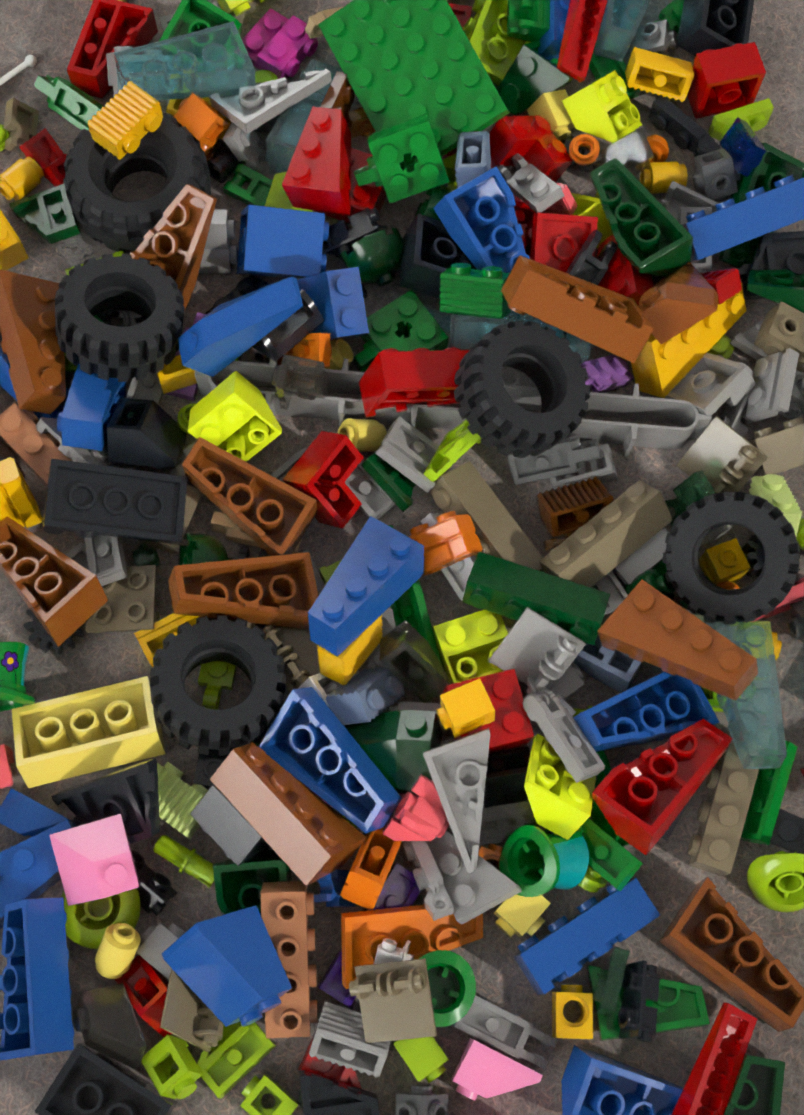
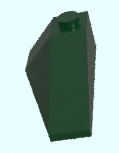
M765 142L745 147L738 165L740 180L736 181L738 192L731 194L730 199L734 198L736 204L746 200L745 193L760 187H764L765 192L776 188L775 181L793 175L794 180L804 178V163ZM762 236L721 251L719 260L735 268H741L742 265L752 263Z
M617 158L590 172L591 180L619 250L640 273L665 277L691 261L693 236Z

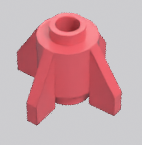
M421 774L412 787V792L416 794L409 791L406 794L399 793L402 799L394 813V817L399 820L392 817L383 830V834L394 841L431 842L435 837L441 838L449 827V822L434 782Z

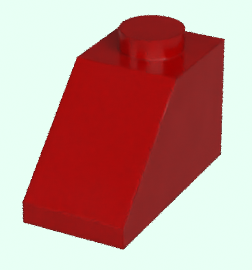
M138 955L132 961L130 969L120 978L115 979V981L145 1022L163 1037L167 1034L172 1035V1033L160 1028L169 982L158 970Z

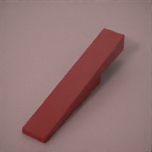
M570 0L557 69L580 83L586 78L608 0Z
M723 1002L672 1115H724L757 1018L729 1003Z

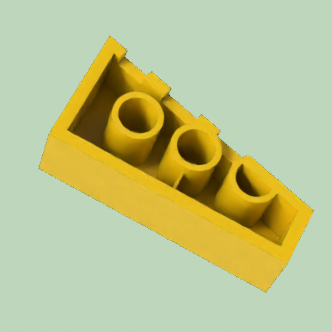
M743 288L739 293L722 304H718L716 312L663 344H660L651 334L635 363L631 362L635 383L639 384V391L665 398L747 311Z

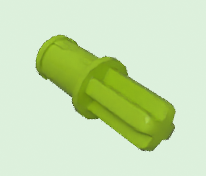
M167 835L159 837L153 848L154 853L180 868L179 873L185 872L208 888H211L214 883L213 863L197 854L195 848L189 850Z

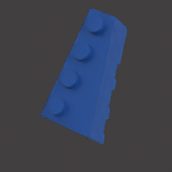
M793 175L775 181L776 188L765 192L764 187H760L745 193L746 200L735 204L734 198L715 205L717 211L706 215L705 211L701 210L686 216L687 223L682 226L693 236L690 262L706 258L803 220L804 178L794 180Z
M370 516L308 612L310 640L338 657L424 574V545Z
M666 672L652 677L573 717L596 752L669 739L674 734L702 719H705L712 725L720 723L699 685L677 674L674 676Z
M313 687L292 689L259 747L363 832L369 833L383 828L401 801V796Z
M66 820L0 852V929L3 928L6 904L25 899H36L61 880L49 835L77 827L73 822Z
M637 878L630 880L621 891L612 885L608 886L606 889L609 895L600 901H597L595 896L591 897L576 907L580 914L568 921L564 915L547 926L550 933L542 939L538 940L536 935H533L517 946L520 953L515 955L514 958L537 995L546 994L555 988L554 983L571 977L581 970L583 964L599 958L613 948V944L622 942L660 916V913Z
M63 897L25 899L5 905L1 954L7 958V966L3 969L2 975H0V990L4 992L3 1012H0V1029H2L0 1061L74 1050V1025L71 1015L72 990L69 984V950L67 948L65 928L67 916L64 910Z

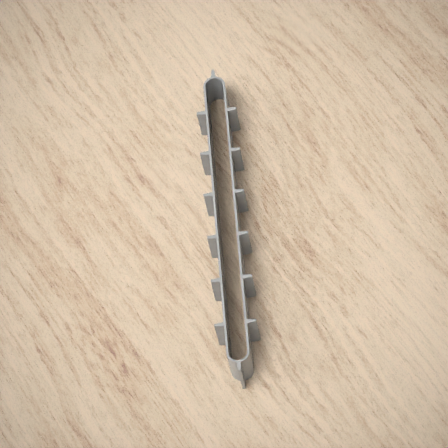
M345 358L342 370L278 365L277 361L275 362L270 359L269 364L233 361L214 377L195 371V378L200 394L203 396L210 393L234 371L239 372L251 384L258 387L361 395L359 381L365 372L349 371V362ZM504 384L508 395L517 405L525 410L541 411V397L537 387ZM634 384L630 395L590 392V398L586 400L589 406L586 415L669 422L678 424L681 427L581 419V424L566 438L579 437L581 442L597 439L598 443L623 445L624 457L628 458L633 446L679 449L686 444L688 439H698L708 427L712 416L699 414L695 405L685 400L639 396V384ZM260 391L274 416L285 415L339 420V427L347 418L373 419L381 424L392 425L400 416L416 429L417 427L452 430L466 420V418L461 419L458 412L459 408L427 407V405L408 404L406 405L407 411L396 412V407L375 410L376 416L366 418L362 399Z

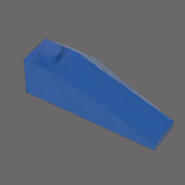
M291 276L214 308L178 338L182 365L211 377L217 375L303 306L297 278Z
M574 1045L561 1080L562 1115H672L684 1087L605 1055Z

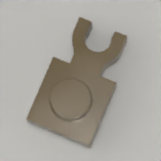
M14 97L6 102L4 129L10 132L9 138L5 141V149L8 151L16 148L17 144L21 146L37 134L39 111ZM20 149L19 156L22 158H26L25 154Z

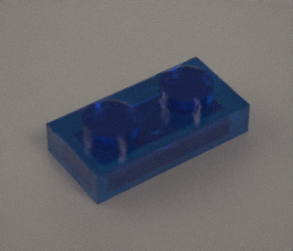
M737 117L719 142L722 148L732 157L733 166L737 172L746 177L760 164L763 155L766 153V149L749 124Z

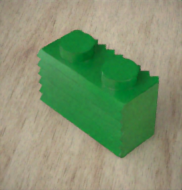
M467 263L452 264L450 268L440 275V312L496 319L505 318L511 313V309L507 306L508 303L501 289L510 273L502 272V268L497 266L483 267L482 270H474Z

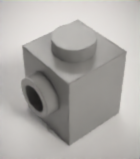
M173 922L169 927L162 923H159L157 927L151 925L140 937L141 947L136 953L169 980L171 967L164 961L161 953L185 932Z

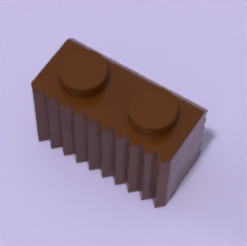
M597 476L593 479L588 478L587 481L583 479L575 484L570 483L569 486L564 485L562 488L558 486L556 490L552 488L544 493L539 492L537 495L541 521L545 524L552 538L576 531L614 501L612 494Z

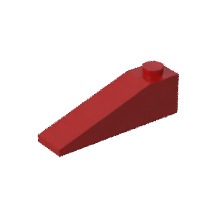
M702 719L669 738V741L655 749L649 748L640 754V757L626 765L622 763L613 768L595 788L591 796L615 833L641 853L647 855L668 830L732 743L733 738L705 719Z

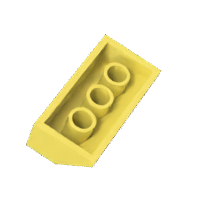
M148 676L12 709L16 767L28 788L166 754L161 724L158 723L155 717L154 706L151 703L150 680Z

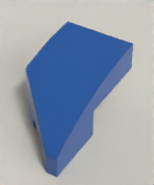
M12 788L0 806V823L25 837L28 835L33 837L66 820L71 821Z

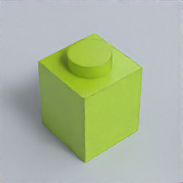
M434 1037L403 1039L393 1042V1045L418 1082L425 1078L430 1083L446 1071L443 1064L449 1059Z

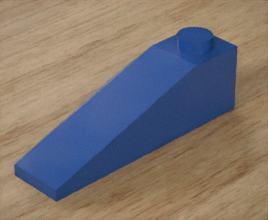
M497 166L445 195L433 208L451 238L477 270H482L483 267L497 266L502 268V272L510 273L519 255L529 258V255L525 253L521 237L523 235L522 226L518 224L514 206H516L514 195Z

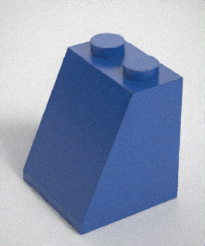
M257 205L246 206L240 215L236 274L282 278L292 276L302 279L325 272L327 257L326 254H322L323 241H327L329 235V222H324L325 213Z
M359 267L325 271L297 280L299 290H304L309 295L324 319L310 333H330V341L356 339L369 333Z
M256 905L194 924L161 953L164 961L226 1027L241 1022L242 1027H245L260 1020L263 1017L262 1013L282 1003L280 997L292 989Z

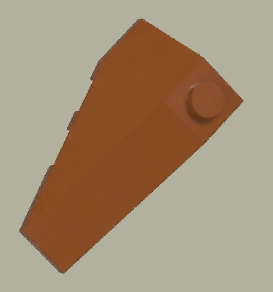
M190 184L184 186L163 212V217L145 234L144 240L137 249L129 254L132 256V259L139 260L141 257L149 260L151 266L155 267L158 265L166 271V277L170 275L178 285L177 289L183 295L184 312L196 285L217 198Z
M689 262L663 277L652 288L647 290L639 300V308L654 327L653 336L660 344H663L716 312L718 308V293L692 263Z

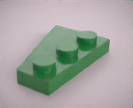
M588 965L587 971L591 993H593V1005L600 1041L619 1039L618 1014L622 1007L623 989L621 987V977L623 971L615 972ZM660 979L658 1001L646 1000V1006L658 1009L656 1033L703 1027L710 1024L702 986Z

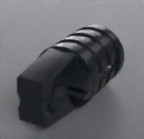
M225 141L207 159L210 176L220 183H224L238 163L242 164L244 162L237 160Z

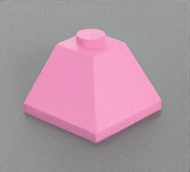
M121 813L49 835L68 906L103 899L140 887Z
M469 1038L451 1080L458 1084L455 1091L475 1101L478 1095L490 1098L540 1083L543 1075Z

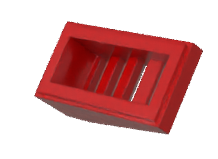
M731 268L700 272L718 293L719 305L742 290L738 269Z

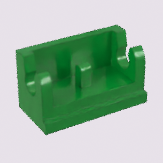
M508 0L507 36L529 42L540 40L550 29V0Z

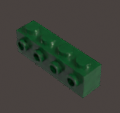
M478 552L467 580L462 602L512 620H518L528 607L583 642L594 645L610 594Z

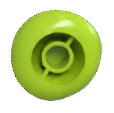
M779 851L775 854L760 856L750 864L747 870V882L752 894L759 903L777 912H795L804 909V854Z
M137 888L103 899L68 906L64 891L61 895L64 898V910L67 916L65 924L66 936L82 947L98 949L108 926L115 923H126L135 929L140 917V897Z

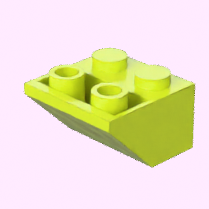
M616 70L562 100L576 129L614 144L642 126L640 113L637 107L631 103L626 93V84L618 76Z
M234 371L191 408L187 429L196 439L201 437L245 462L282 434V428L260 390L237 371Z
M481 610L433 626L440 659L452 684L503 671L488 662L508 634L501 615Z
M537 733L533 738L524 788L536 823L568 840L591 816L593 802L591 795L595 788L596 776L576 783L565 769L564 763L552 745L544 736Z

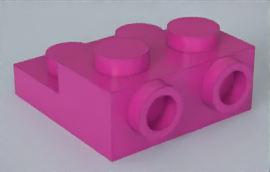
M270 8L238 43L240 45L238 51L250 58V64L259 70H269L278 79L284 77L287 79L296 75L300 68V63L306 56L311 57L315 53L318 41L317 37L310 39L306 33L305 27L307 23L294 15L287 19Z

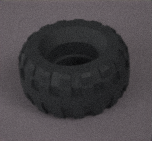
M163 113L159 128L154 132L149 131L141 139L138 149L132 154L127 153L121 160L95 142L89 129H82L73 142L74 148L69 150L64 164L65 179L63 180L65 190L78 223L82 225L85 232L93 240H98L100 243L104 242L107 248L117 252H125V250L135 251L144 240L145 234L163 217V212L186 184H190L211 195L209 168L200 142L176 118L167 113ZM150 171L158 173L167 179L165 185L157 194L145 200L128 201L113 195L116 185L124 177L135 172Z

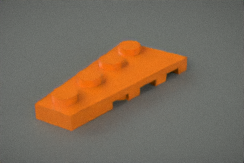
M425 904L341 913L342 985L345 989H348L350 981L356 979L355 966L374 964L377 946L382 944L385 938L395 940L397 942L396 947L402 949L407 940L411 941L408 954L414 956L413 960L419 959L433 951H450L482 939L483 913L464 924L458 923L454 914L433 921L425 908Z

